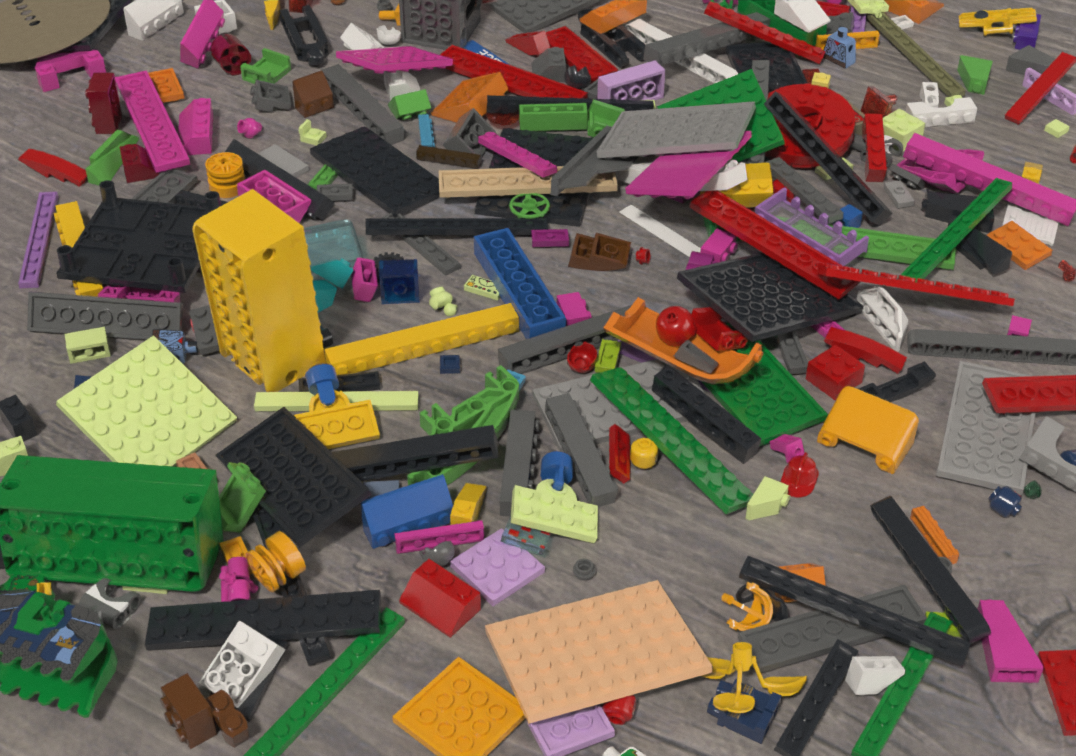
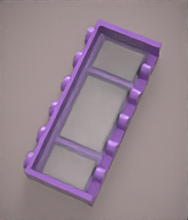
M785 187L755 207L756 214L842 266H845L861 253H867L868 236L856 242V231H849L847 236L842 234V223L840 221L834 223L833 228L827 225L828 215L826 213L821 214L819 219L814 217V207L812 205H808L805 211L800 209L799 197H794L791 203L786 201L787 189Z

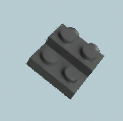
M256 80L255 85L251 86L250 95L253 96L252 104L255 105L256 109L272 112L273 107L290 110L291 100L288 86Z

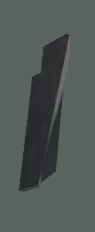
M951 215L949 217L948 226L957 218L956 216ZM975 228L956 246V249L980 270L987 267L993 274H997L1009 268L1012 251Z

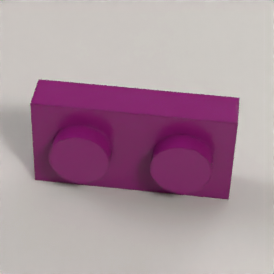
M568 229L531 230L532 247L569 246Z

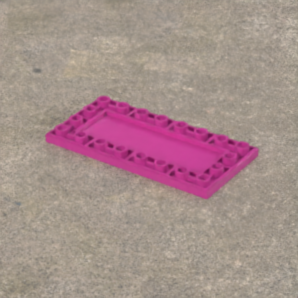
M751 131L744 132L737 149L733 151L717 150L711 153L700 151L695 154L682 152L679 155L667 153L659 156L625 188L626 194L634 195V197L650 195L652 198L667 196V198H675L677 196L684 197L685 199L693 198L725 166L726 162L732 159V156L739 152V149L746 144L752 137Z

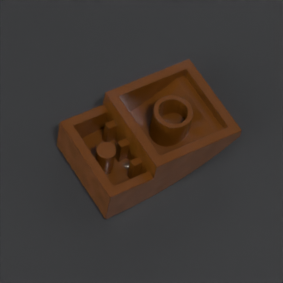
M597 232L594 238L576 233L568 267L592 271H611L626 268L631 242Z

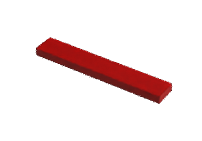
M1062 52L1007 111L1005 119L1019 125L1076 63V57Z

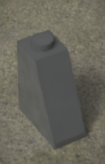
M1028 45L1009 56L1006 70L1025 75L1026 69L1030 67L1042 74L1055 58Z

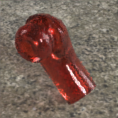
M1062 260L1058 267L1064 271L1063 279L1068 282L1073 281L1076 277V269L1067 261Z

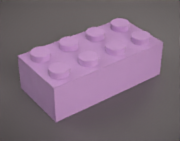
M651 61L598 77L597 99L658 100L664 98L665 69L656 61Z

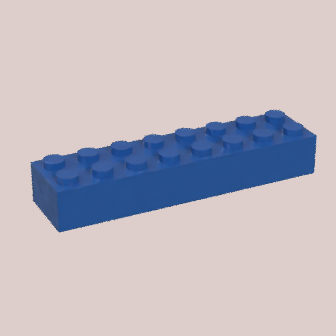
M509 228L474 236V254L489 279L493 282L504 304H512L519 316V328L526 339L566 327L565 315Z

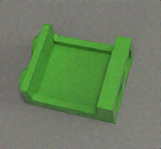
M266 48L262 50V59L253 66L246 63L240 66L242 80L255 84L256 80L275 84L291 71L289 56Z
M593 99L587 112L588 136L595 137L606 126L612 127L621 112L625 110Z
M229 462L227 467L232 472V475L219 496L222 528L224 531L241 533L266 490L260 484V480L250 472V468L246 464Z

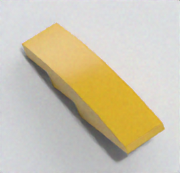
M280 0L264 1L265 15L270 30H274L279 18Z

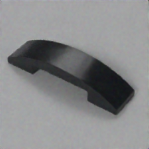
M924 361L908 368L907 374L879 386L870 383L858 389L891 403L916 392L934 379L936 373Z

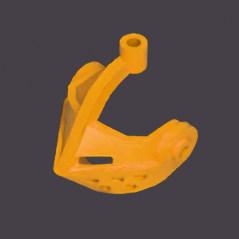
M753 582L746 583V589L754 593V601L751 608L734 600L732 595L727 593L722 595L721 600L723 602L733 604L748 612L744 620L739 623L729 618L726 623L730 625V628L736 631H745L770 622L773 615L772 601L769 595L760 589V586ZM762 604H763L764 611H765V614H764V615H763V611H762Z

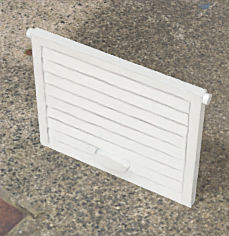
M1011 202L1008 203L1003 225L1014 221L1042 243L1053 246L1059 222Z

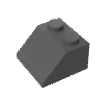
M547 48L531 62L532 73L557 82H565L566 62L564 48Z

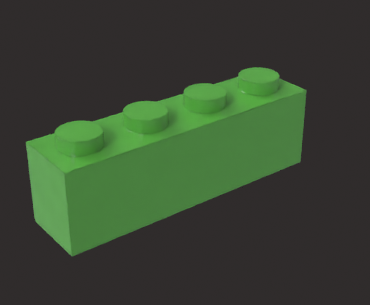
M586 103L519 105L520 130L564 131L587 129Z

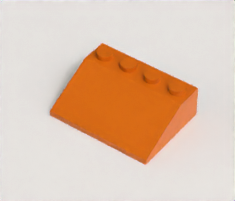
M884 0L889 5V12L899 16L906 15L917 24H920L944 7L943 3L936 0Z
M500 72L463 80L431 112V115L457 122L462 115L474 108L483 116L487 114V95L504 96L508 87Z

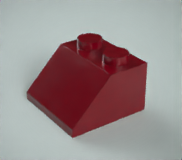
M127 144L119 147L127 183L154 179L161 173L155 172L146 149L142 146Z

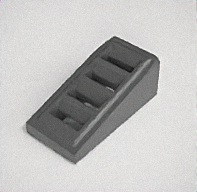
M686 340L673 356L710 374L719 365L718 362L689 340Z

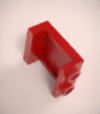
M712 308L693 309L691 315L696 324L695 333L715 350L744 348L747 344L748 339L738 330L733 331L722 322V317Z

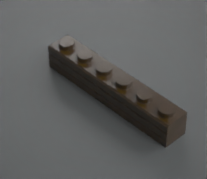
M419 145L416 150L417 160L479 169L481 165V154Z

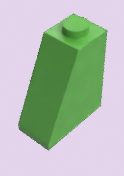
M960 55L957 71L968 92L984 95L993 61Z

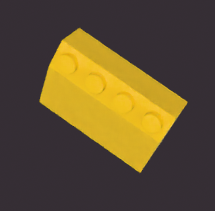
M770 163L745 164L747 180L730 189L718 191L745 207H756L773 195Z

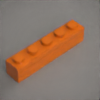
M924 505L913 508L910 518L936 555L948 558L952 564L957 563L959 557L958 550L953 547L951 540L946 537L944 530L940 529L937 521L931 516L930 511Z

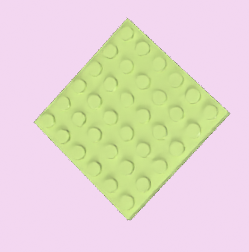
M154 335L56 401V406L112 462L176 467V460L196 452L237 421V417Z

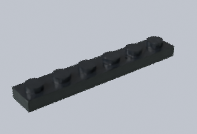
M837 639L777 742L774 751L782 756H800L846 675L852 657H856L857 649Z

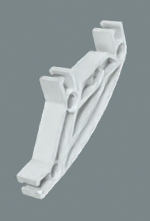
M659 156L638 157L627 170L615 171L616 180L630 184ZM736 160L727 162L699 191L727 190L746 181L745 163L741 162L738 164Z

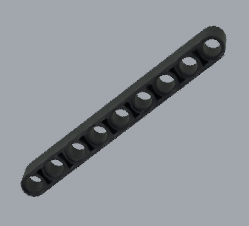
M888 496L871 504L870 508L875 519L948 618L953 621V625L965 641L972 644L990 635L991 630L985 618L893 497Z

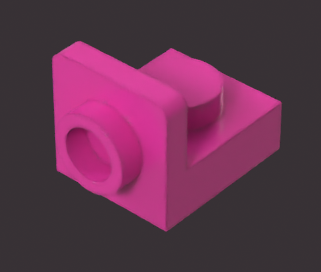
M783 434L769 441L772 450L785 453L787 464L792 457L804 454L802 439L799 437Z

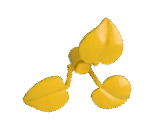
M747 642L733 644L731 661L707 657L712 664V673L702 675L704 678L720 679L726 674L730 675L736 670L738 671L736 694L721 693L713 699V706L715 708L734 713H745L752 710L755 706L753 696L741 695L742 672L748 671L752 665L761 686L768 688L770 694L774 692L782 696L794 695L801 690L807 680V676L767 677L763 679L756 662V656H752V645Z

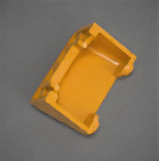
M846 386L841 390L818 434L817 442L833 447L841 439L876 454L877 466L881 470L894 474L914 444L919 419L914 412L854 387Z

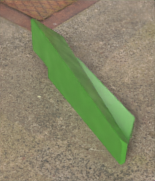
M116 130L89 157L91 165L86 168L88 182L99 185L103 181H111L123 164L119 147L127 144H136L139 138L124 131Z

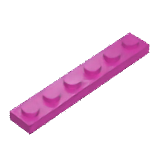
M486 132L484 135L478 136V143L543 178L557 173L556 165L506 140V138L500 137L494 132Z

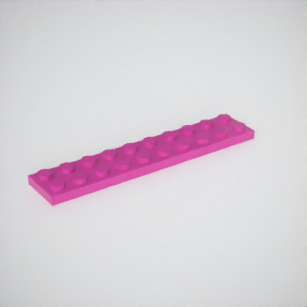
M147 70L115 77L118 90L155 172H164L169 169L190 165L189 157Z

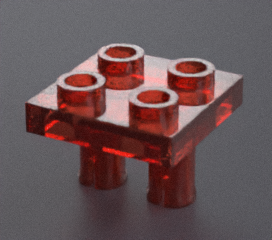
M868 86L860 111L864 115L882 114L884 118L892 113L891 109L897 103L895 102L897 101V96L895 94L884 95L876 87Z

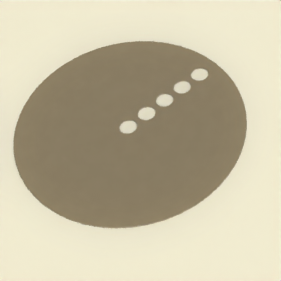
M18 0L1 2L0 63H13L39 58L77 43L95 31L107 18L110 11L109 0H23L22 3L13 5V3ZM27 5L26 8L17 10L18 7ZM24 11H31V13L27 15H21V13ZM29 16H36L32 20H25ZM40 21L39 24L30 26L32 22Z

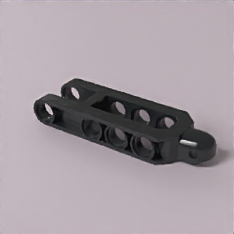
M302 6V13H304L305 17L293 19L288 9L279 10L281 24L297 59L303 62L308 61L309 65L325 63L324 58L329 55L328 42L311 6ZM309 31L313 34V40L316 43L304 44L298 32Z
M585 9V10L579 11V12H578V20H579V22H580V18H582L583 16H585L587 13H589V12L592 11L593 9ZM581 23L580 34L619 68L629 64V58H627L625 53L627 51L638 61L643 60L645 44L622 24L606 32L615 40L613 41L605 33L600 34Z

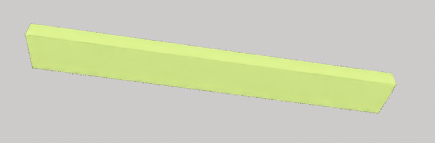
M418 391L343 392L350 403L371 400L373 411L418 410ZM256 392L254 410L278 411L285 407L288 411H309L310 400L315 395L310 392Z

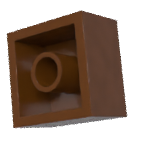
M188 673L161 687L163 697L160 698V701L166 711L164 717L169 726H175V733L181 743L186 742L191 750L217 735L211 707Z

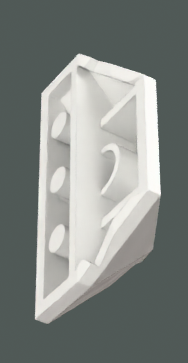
M882 285L859 290L856 300L864 306L862 314L892 349L899 352L908 325V318L904 311Z

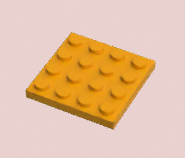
M457 657L392 716L393 723L437 756H487L526 718L515 696L460 657Z

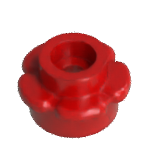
M640 247L636 251V261H639L640 265L650 262V250Z

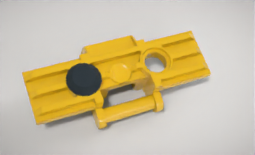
M1034 8L982 10L961 13L959 15V28L982 27L984 36L997 33L1013 34V25L1037 22L1036 10ZM993 22H1003L1004 27L991 28Z

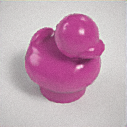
M246 118L238 122L237 130L245 137L253 138L262 131V125L253 118Z

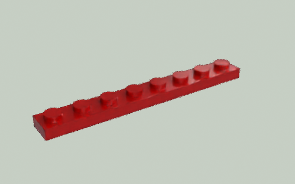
M710 1L704 11V14L818 64L821 63L826 52L820 47H814L806 41L798 40L790 34H785L776 28L768 27L762 22L752 20L746 15L738 14L732 9L720 6L718 3Z

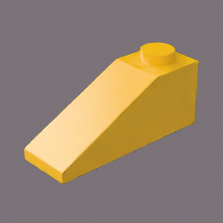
M1025 161L1022 177L1039 184L1043 165Z
M471 483L464 485L455 499L450 514L451 525L477 521L487 486Z

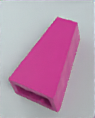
M980 600L977 609L985 618L991 630L990 635L981 639L990 681L1038 683L1043 671V665L1004 601Z

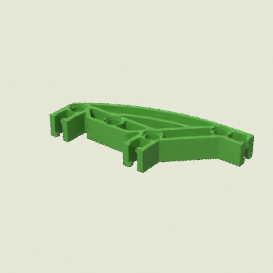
M500 365L496 368V379L492 377V372L485 374L486 389L453 407L451 416L437 403L431 406L432 417L427 415L428 412L426 410L421 411L420 427L429 435L493 425L498 440L509 423L511 410H515L517 406L519 382ZM477 462L412 472L407 475L408 486L442 474L445 477L446 484L449 485Z

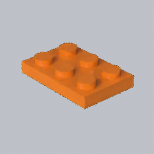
M173 68L148 73L162 103L185 99Z
M1010 221L986 235L1012 251L1011 260L1024 270L1048 258L1053 251L1014 221Z

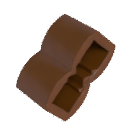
M221 689L206 698L211 707L214 724L221 728L222 736L230 746L235 748L249 738L247 721L243 714L234 708L233 700L227 692Z

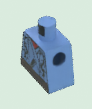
M840 27L837 32L827 38L824 47L826 52L823 58L846 69L856 62V41L847 35V28Z
M152 330V336L154 335L182 364L186 361V353H197V341H186L183 331Z

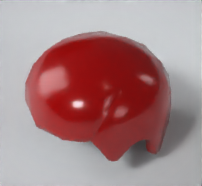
M583 342L581 346L574 345L567 354V364L575 372L587 373L595 367L597 362V350L594 345L588 342Z

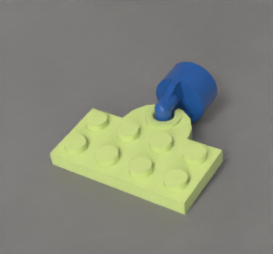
M554 451L547 453L542 458V481L535 490L517 485L514 486L512 491L511 523L595 543L597 540L598 506L577 501L575 492L567 485L573 478V460L568 454Z

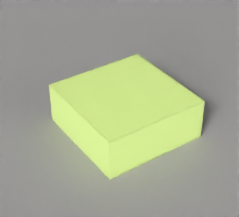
M1055 119L1045 126L1044 131L1059 138L1069 131L1070 126Z

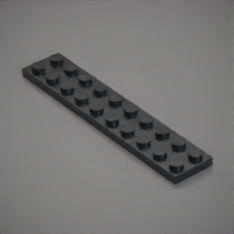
M380 590L151 607L145 647L148 651L223 645L239 621L250 626L271 641L380 633L381 592Z

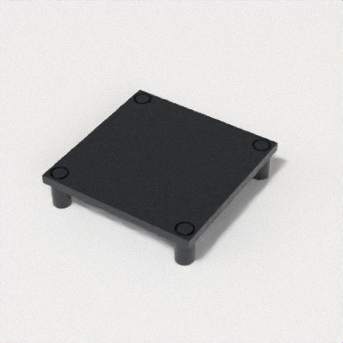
M110 180L101 182L99 187L102 202L73 247L63 245L57 249L60 268L56 272L57 278L186 293L200 267L193 235V225L200 217L221 206L219 193L216 191L207 192L204 195L206 207L117 198L114 182Z

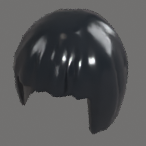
M574 65L566 70L564 80L568 86L583 91L590 85L591 75H589L586 66L577 71Z

